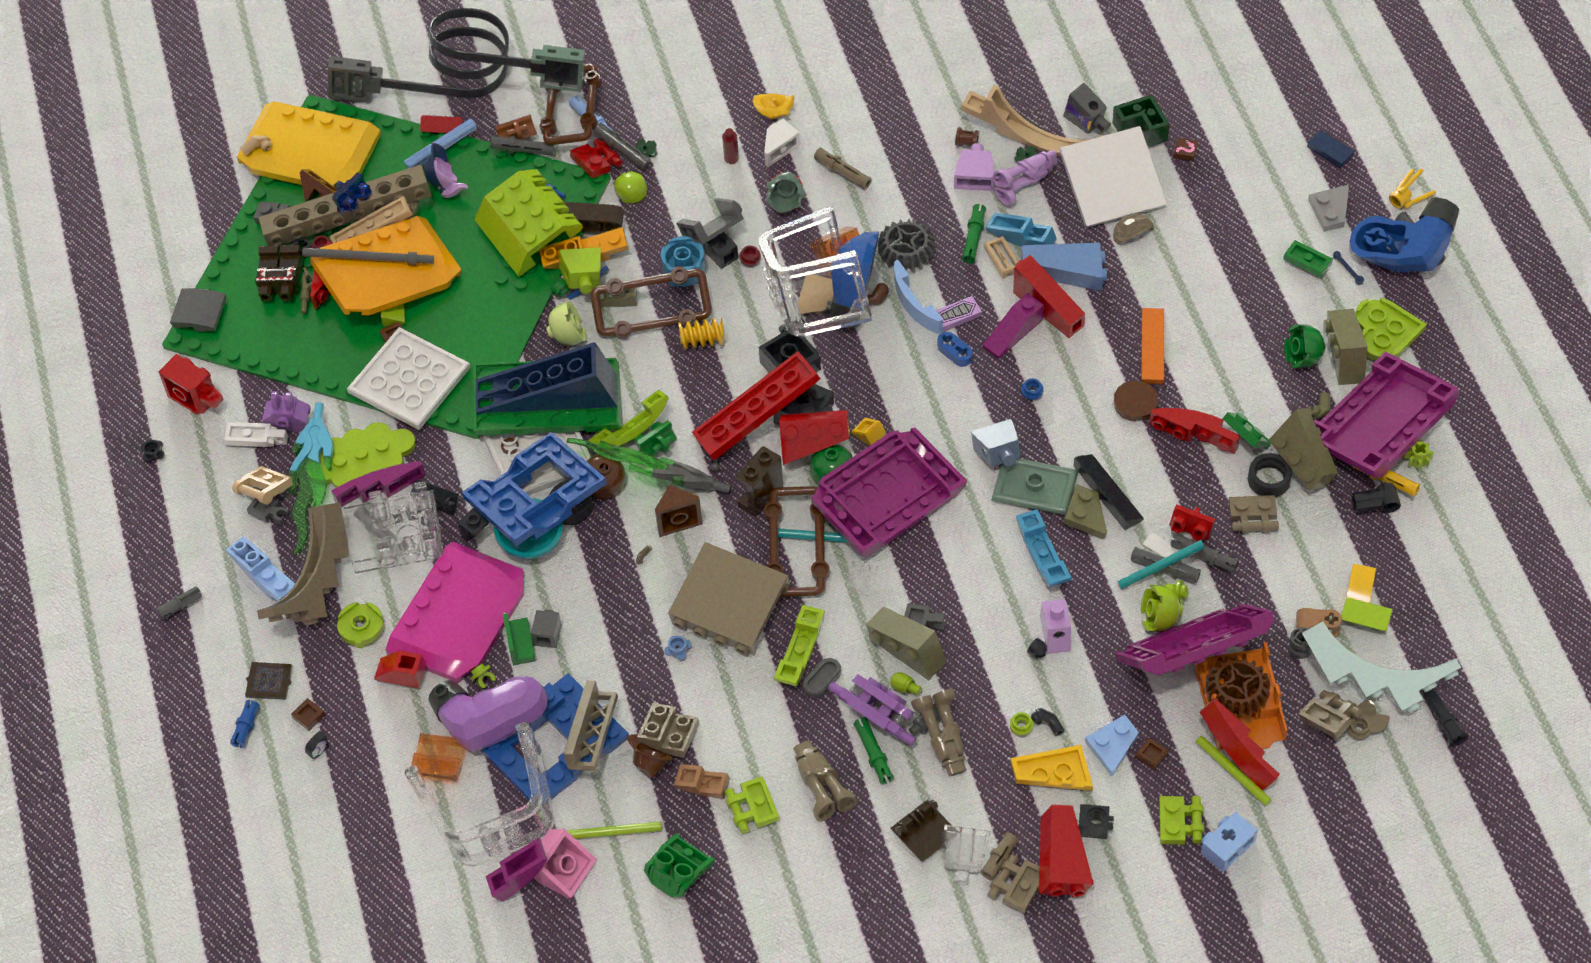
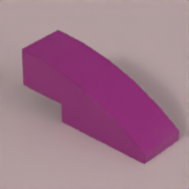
M535 839L500 861L501 867L486 876L493 898L504 902L525 887L540 872L547 862L541 839Z

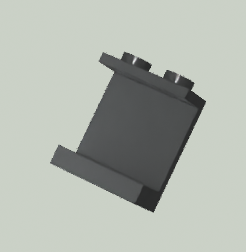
M716 198L714 201L721 214L704 226H702L700 221L682 219L676 224L682 236L693 238V241L703 245L744 219L741 214L742 208L740 204L735 200Z

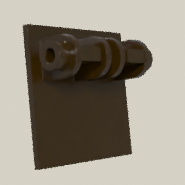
M933 799L923 802L890 828L921 862L925 861L959 834L936 809L938 804Z

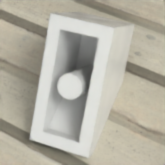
M784 118L773 123L767 129L764 151L765 165L767 167H770L800 146L799 132Z

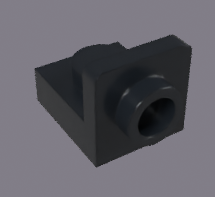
M472 508L457 522L461 537L468 542L472 537L477 536L489 524V521L475 508Z

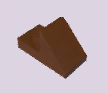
M302 169L300 171L305 202L315 199L318 193L322 197L340 191L312 170Z

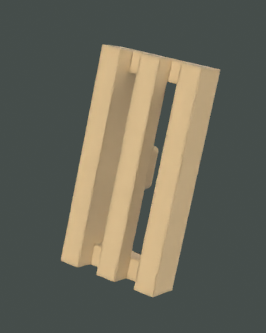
M1004 236L985 242L984 249L1002 279L1006 277V274L1013 275L1014 266L1018 259ZM998 243L1003 247L1013 266H1010Z

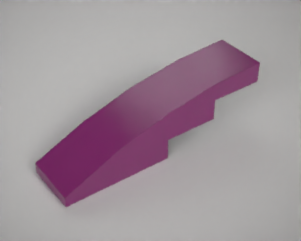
M421 461L398 464L352 479L331 491L335 503H341V507L357 498H360L365 503L381 493H384L389 498L426 475Z

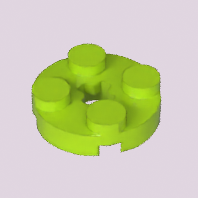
M355 602L347 605L339 613L337 623L340 637L346 643L354 645L356 648H363L374 642L385 629L380 609L369 602H366V604ZM357 621H366L364 626L357 627Z

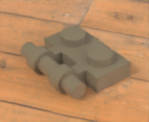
M1275 495L1229 497L1230 521H1240L1232 522V532L1241 531V533H1249V531H1262V533H1269L1270 530H1279L1278 521H1269L1277 519ZM1249 520H1260V522H1249Z
M1323 690L1320 693L1322 701L1313 698L1298 713L1300 720L1338 739L1352 724L1349 716L1359 718L1363 711L1354 702L1341 699L1339 694Z
M1011 854L1008 860L1002 863L998 877L992 880L990 884L991 889L987 896L996 900L999 893H1004L1003 904L1025 914L1039 890V866L1025 859L1022 866L1019 867L1016 865L1019 860L1018 857ZM1009 875L1015 876L1011 885L1006 883Z

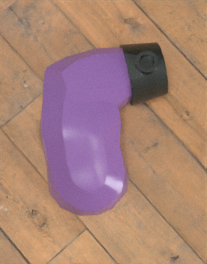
M521 675L510 678L494 688L483 690L473 697L457 682L447 680L439 683L432 689L428 701L438 720L443 723L449 734L461 746L470 751H479L507 739L523 726L534 722L542 716L547 707L548 695L544 687L536 679Z

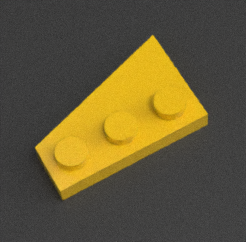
M1081 745L1011 758V766L1016 784L1093 791V784Z

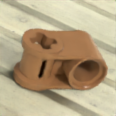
M1312 608L1297 610L1296 628L1305 627L1310 629L1323 621L1327 628L1332 630L1331 633L1335 638L1339 636L1342 616L1338 611Z

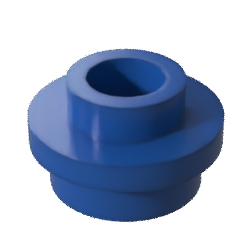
M1034 378L1026 380L1021 387L1022 395L1030 400L1040 398L1044 390L1041 382Z

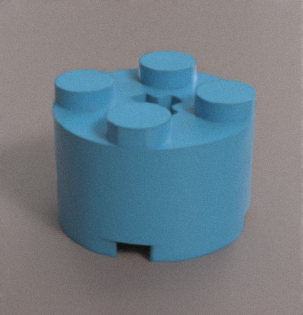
M687 236L675 237L668 241L669 244L665 247L663 246L661 250L663 274L671 273L678 266L684 267L686 270L701 269L705 273L703 247L699 242L693 241V238ZM697 277L688 278L686 283L682 285H677L673 281L668 282L673 287L699 284Z

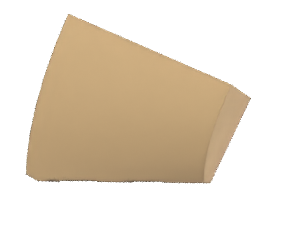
M806 273L795 315L798 314L802 317V314L815 312V314H820L826 311L827 302L832 301L834 296L832 279Z

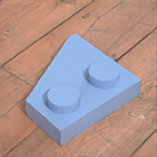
M1123 715L1085 737V743L1108 773L1113 776L1122 759L1124 760L1128 754L1129 748L1133 746L1138 738L1139 732L1126 715Z

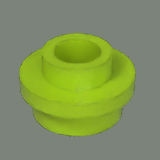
M1016 713L1010 719V729L1016 735L1024 736L1033 730L1034 722L1027 713ZM1023 723L1026 726L1020 727L1018 724Z

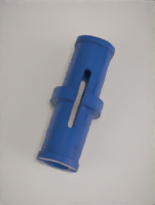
M246 700L241 716L236 719V729L230 740V744L238 748L239 744L240 748L245 747L249 732L255 726L254 719L260 708V704L252 700L250 704V700Z

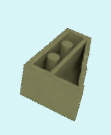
M1354 309L1327 311V320L1323 321L1324 332L1328 335V344L1332 353L1338 385L1359 384L1365 378L1367 344Z
M1311 408L1296 409L1271 436L1269 442L1310 491L1324 489L1338 472L1328 448L1324 447L1321 440V431L1319 427L1316 428L1311 416L1313 415Z
M885 606L866 624L869 638L874 644L881 646L928 681L947 662L934 630Z

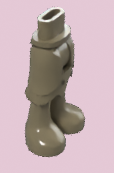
M953 688L940 691L932 697L931 695H926L911 701L913 709L922 715L931 737L930 743L937 758L942 762L941 766L946 767L948 776L966 771L963 761L966 758L963 756L964 747L960 736V728H958V721L954 723L950 711V703L955 698ZM933 703L944 727L942 731H940L933 711Z
M805 741L793 748L796 753L795 759L798 762L800 775L804 783L810 787L816 799L813 814L817 821H825L831 818L835 812V805L839 812L849 811L856 805L857 799L851 791L844 789L838 782V775L835 769L829 765L826 758L819 752L818 747H813L811 741ZM823 786L829 787L833 795L834 802L827 794Z

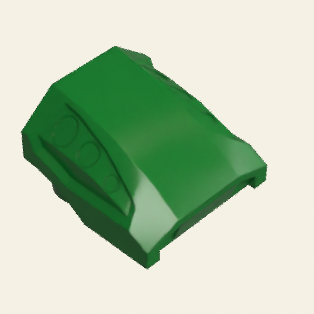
M676 833L663 843L654 856L645 863L644 872L651 884L668 896L682 897L686 890L713 865L715 859L708 857L681 839L680 835Z

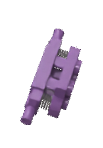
M859 674L852 680L855 684L850 691L842 688L834 681L829 685L828 690L839 696V699L897 739H901L909 744V746L914 745L917 738L910 735L902 727L903 723H905L904 721L907 719L910 721L914 714L911 709L905 706L906 700L888 690L887 687L872 677L866 680ZM877 700L883 702L879 710L878 707L874 706Z

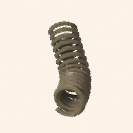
M647 545L638 553L636 564L643 563L644 556L652 550L651 546Z

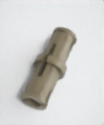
M1011 833L1004 834V837L998 846L992 849L990 858L980 870L983 877L988 880L995 878L1002 863L1008 860L1009 854L1015 845L1018 844L1019 840Z

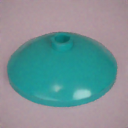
M532 498L537 503L541 501V499ZM561 522L537 540L532 536L515 546L494 527L495 539L502 550L509 555L522 559L537 558L549 553L559 543L563 532V524Z

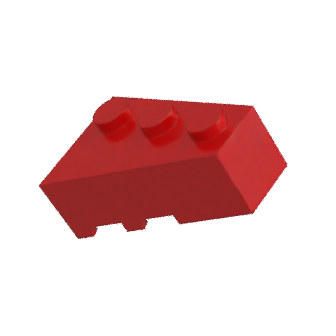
M848 410L781 415L779 428L783 465L849 439Z

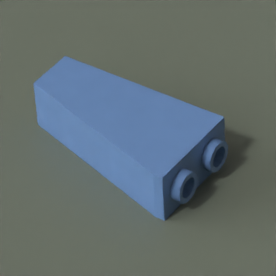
M1100 243L1022 245L1021 259L1024 260L1027 256L1031 255L1058 283L1102 290L1103 281H1107V270L1102 268V264H1105V251H1101Z

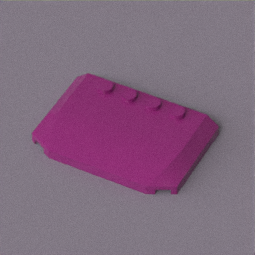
M915 427L907 432L900 433L899 430L889 432L822 477L815 494L811 497V503L856 551L864 557L872 555L955 498L964 489L967 480Z
M1241 603L1237 604V607L1232 608L1231 611L1224 610V608L1134 642L1127 646L1125 653L1117 651L1115 656L1117 662L1156 675L1169 671L1175 673L1185 668L1184 665L1191 662L1192 664L1204 662L1209 655H1222L1228 652L1227 648L1232 646L1242 647L1249 644L1250 639L1268 632L1274 617L1271 610Z

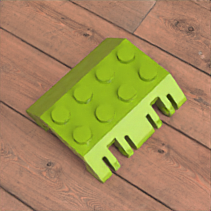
M537 169L516 172L484 196L474 219L518 277L536 265L531 258L534 253L565 231L571 239L583 227L574 214L568 213L569 208L551 186H546V179Z

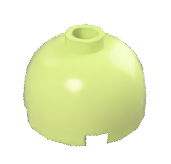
M566 301L559 304L550 312L547 332L551 339L555 338L557 342L567 346L579 344L587 339L585 327L581 329L580 321L582 319L571 302L568 303Z

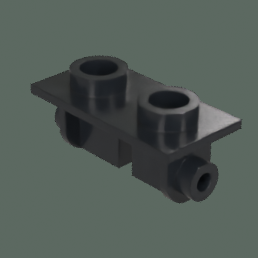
M421 480L418 481L416 489L412 488L410 496L413 497L414 502L455 515L460 494Z

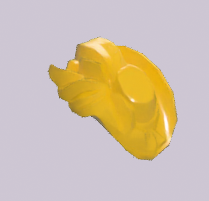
M759 94L754 96L753 104L762 115L770 119L781 118V116L790 114V110L794 106V95L790 97L781 94Z

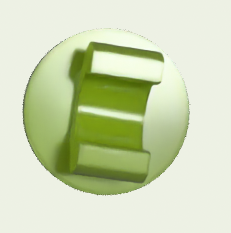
M1178 580L1176 585L1171 583L1165 584V587L1170 588L1176 593L1181 604L1188 598V586L1184 585L1182 580Z
M481 664L471 671L473 676L470 679L472 681L477 678L476 682L480 689L486 687L482 681L483 677H488L491 682L496 680L493 673L486 671L490 668V665L485 667Z

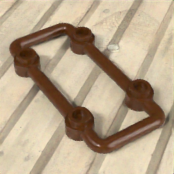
M584 64V73L587 72L584 81L588 88L586 113H583L580 119L581 127L584 130L583 133L552 137L558 130L553 119L556 94L561 90L545 88L548 93L546 116L540 121L539 126L546 144L558 145L582 142L591 137L592 130L598 125L594 115L596 89L602 84L596 65Z
M678 266L671 273L628 281L612 278L607 284L594 287L590 293L596 330L603 337L616 335L620 339H625L630 336L631 332L676 325L678 322L685 327L686 322L689 321L690 325L693 326L695 320H704L712 313L707 278L704 271L697 268L686 270L684 267ZM688 278H698L703 311L693 312L690 309H684L677 316L632 324L626 321H619L614 327H604L599 294L609 293L612 296H619L626 289L671 281L677 285H682L686 283Z
M777 487L769 493V503L764 507L765 518L769 521L770 563L766 567L784 573L783 567L779 563L778 520L781 519L783 512L782 506L778 503V496L813 495L818 487ZM812 503L810 505V515L815 519L816 562L811 566V574L816 580V587L788 588L787 592L782 591L780 597L818 596L825 590V580L830 574L829 565L825 562V517Z

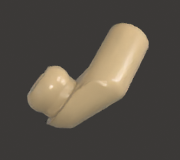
M252 136L240 147V150L245 155H248L255 147L268 151L272 148L271 139L267 136Z

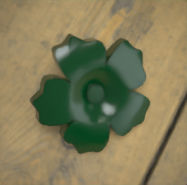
M639 139L636 143L637 147L635 148L647 157H655L657 154V144L654 140H648L646 143L644 139Z
M1033 146L1026 147L1025 150L1022 147L1017 148L1016 157H1014L1015 162L1017 163L1037 155L1038 153H1035L1036 148Z

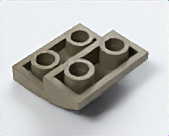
M652 703L637 739L658 751L684 758L698 728L699 718L677 714L674 706Z

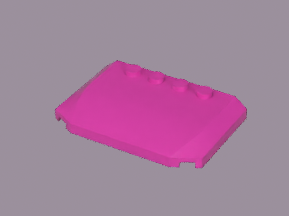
M455 542L446 545L392 631L386 646L387 655L399 650L422 654L426 671L457 683L461 682L462 677L485 661L505 627L503 613L507 612L510 619L523 598V569Z

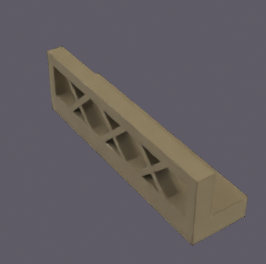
M586 680L563 753L567 768L571 770L596 771L617 703V692L598 691L596 681ZM599 700H610L609 704L602 708H599L597 705ZM601 716L604 721L594 727L592 721ZM596 735L598 740L588 745L586 740ZM589 753L593 756L591 762H580V759Z

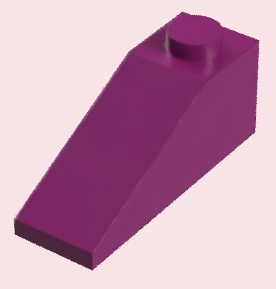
M1026 293L1010 308L984 342L983 348L1000 359L1043 321L1044 304Z

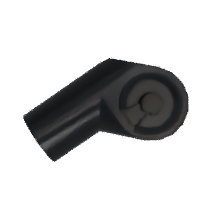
M1043 708L1035 709L1036 712L1031 714V719L1034 723L1041 724L1044 721L1055 736L1064 733L1065 729L1054 713Z

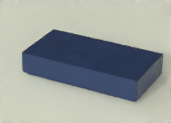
M1322 130L1307 143L1309 149L1339 168H1342L1354 156L1352 149Z

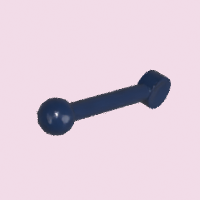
M1335 251L1333 258L1338 259L1355 278L1357 285H1362L1364 277L1358 276L1341 257V253Z

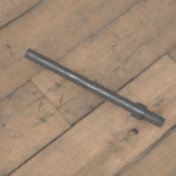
M303 248L302 254L305 257L407 262V265H416V263L434 264V255H419L417 252L402 254Z

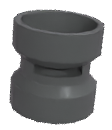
M1298 627L1291 632L1288 651L1296 659H1305L1311 654L1312 650L1302 634L1308 628Z

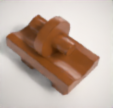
M531 114L495 126L498 137L510 138V136H514L515 139H525L537 135Z

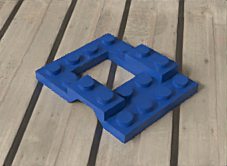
M550 432L517 454L506 473L494 481L480 479L461 493L463 499L517 546L530 536L537 540L573 515L571 508L602 488L607 482L602 474L553 432ZM549 461L571 481L537 503L520 487L532 480L531 473Z
M569 673L555 684L551 685L548 683L544 686L548 700L547 707L542 716L534 722L523 726L507 739L480 750L537 810L541 809L575 782L582 770L568 769L562 753L558 756L559 762L540 776L514 747L547 721L568 740L584 689ZM600 716L593 720V726L599 725L604 719ZM613 717L601 754L613 752L627 741L629 733ZM593 735L586 740V743L591 745L598 740V737ZM589 753L582 757L580 762H591L593 756Z

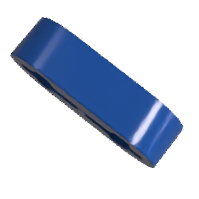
M943 332L938 336L937 347L943 355L958 366L965 367L970 365L973 359V352L970 346L951 332Z

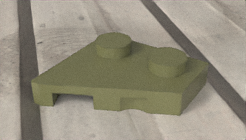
M1077 484L1063 523L1104 539L1107 529L1099 494Z

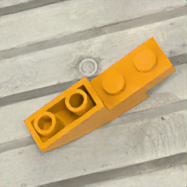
M621 227L585 239H581L580 236L542 247L539 252L544 269L559 268V251L563 249L600 247V262L609 260L611 254L628 250L629 247L624 229Z

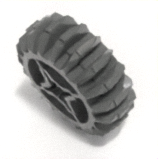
M900 219L899 223L892 221L891 227L885 226L884 231H881L879 235L878 253L881 256L882 262H886L888 267L893 266L894 262L899 260L905 270L910 269L913 272L915 267L921 269L923 264L928 265L929 259H932L934 256L935 237L932 235L931 229H927L925 223L919 225L918 220L914 223L910 219L907 222H903Z

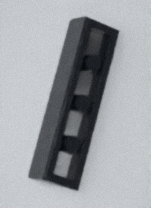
M1093 454L1074 458L1073 466L1075 469L1078 470L1091 489L1098 492L1099 499L1124 530L1144 520L1143 516Z

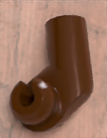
M884 283L877 284L873 293L865 296L864 306L881 304L889 293L888 286Z

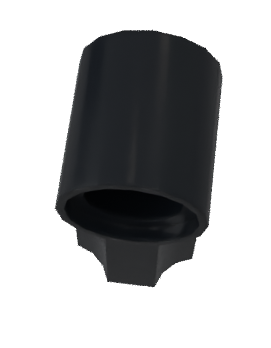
M1393 483L1381 484L1375 490L1352 493V506L1356 513L1381 510L1383 513H1392L1401 507L1398 493Z

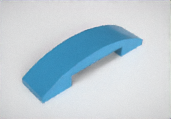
M1038 509L1017 515L1016 520L1025 545L1046 584L1052 587L1071 581V576L1063 560L1060 561L1046 533V525Z

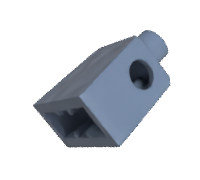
M1011 419L971 431L974 451L990 466L1002 463L1005 466H1012L1016 459L1021 456L1019 440Z

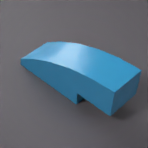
M994 212L985 227L986 231L997 237L1004 236L1007 242L1020 247L1022 245L1054 244L1057 239L1052 226L1034 224L1032 218Z

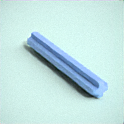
M468 119L433 143H437L446 149L476 130V124L472 119ZM431 144L404 161L405 166L409 169L425 163L431 157Z

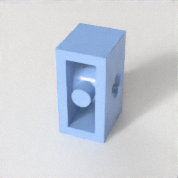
M1235 811L1230 817L1225 816L1213 833L1210 831L1204 836L1201 841V854L1224 872L1256 841L1258 830Z

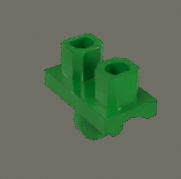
M668 420L664 423L657 421L652 425L651 432L646 435L640 434L634 438L641 457L645 461L660 451L664 454L670 451L669 445L677 440L672 429V423Z

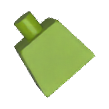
M600 247L563 249L559 251V269L568 288H580L581 293L588 294L592 291L593 287L599 286Z

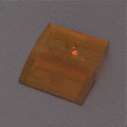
M420 733L417 751L413 754L409 776L457 782L467 748L461 746L453 737Z

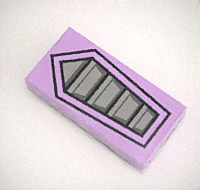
M973 296L936 310L943 319V331L982 316V311Z

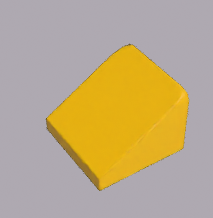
M864 418L851 433L870 446L885 436L886 431L880 421Z

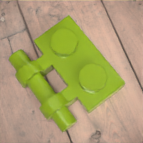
M763 776L740 783L741 793L735 794L733 788L725 791L727 797L726 804L732 810L734 824L739 828L741 834L750 831L747 824L750 821L754 820L756 828L780 821ZM746 802L749 811L743 812L740 805Z
M1183 796L1159 797L1160 844L1185 845V836H1192L1193 843L1195 844L1201 843L1205 829L1202 824L1204 806L1201 804L1200 796H1192L1191 805H1184ZM1185 816H1192L1191 825H1185Z

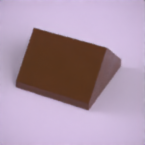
M669 485L655 508L659 537L703 525L699 496Z

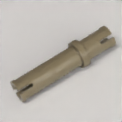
M821 147L816 150L814 159L826 165L828 170L836 171L863 189H867L872 182L871 177L845 163L838 155L834 156Z

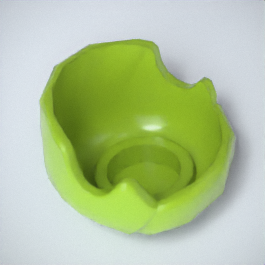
M633 171L625 172L616 178L614 183L615 193L617 196L619 195L623 203H636L647 195L648 188L645 179L639 173Z

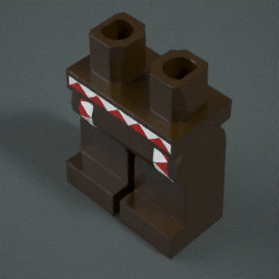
M281 245L280 249L278 246H259L258 254L260 258L255 283L261 301L272 300L273 294H278L279 298L283 301H291L293 294L299 291L298 285L304 263V256H302L303 253L300 245Z

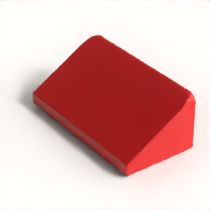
M422 115L420 130L422 132L448 133L461 125L463 118Z

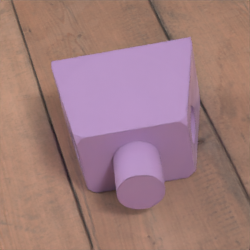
M975 143L971 146V150L961 151L954 172V189L994 191L992 153L990 151H983V145Z
M1066 600L1042 602L1040 618L1045 644L1047 645V654L1070 651L1071 624ZM1060 631V637L1053 636L1056 632Z

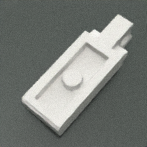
M228 422L223 442L228 446L272 447L274 444L286 445L288 435L286 430L277 429V427H273L268 423Z

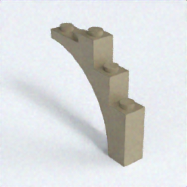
M341 503L308 508L310 542L301 575L293 588L281 600L269 607L257 610L258 619L268 618L269 622L283 620L282 615H285L286 619L294 618V622L304 621L305 625L319 623L318 618L327 617L323 594L330 593V588L339 586L335 564L342 563L341 558L350 557Z

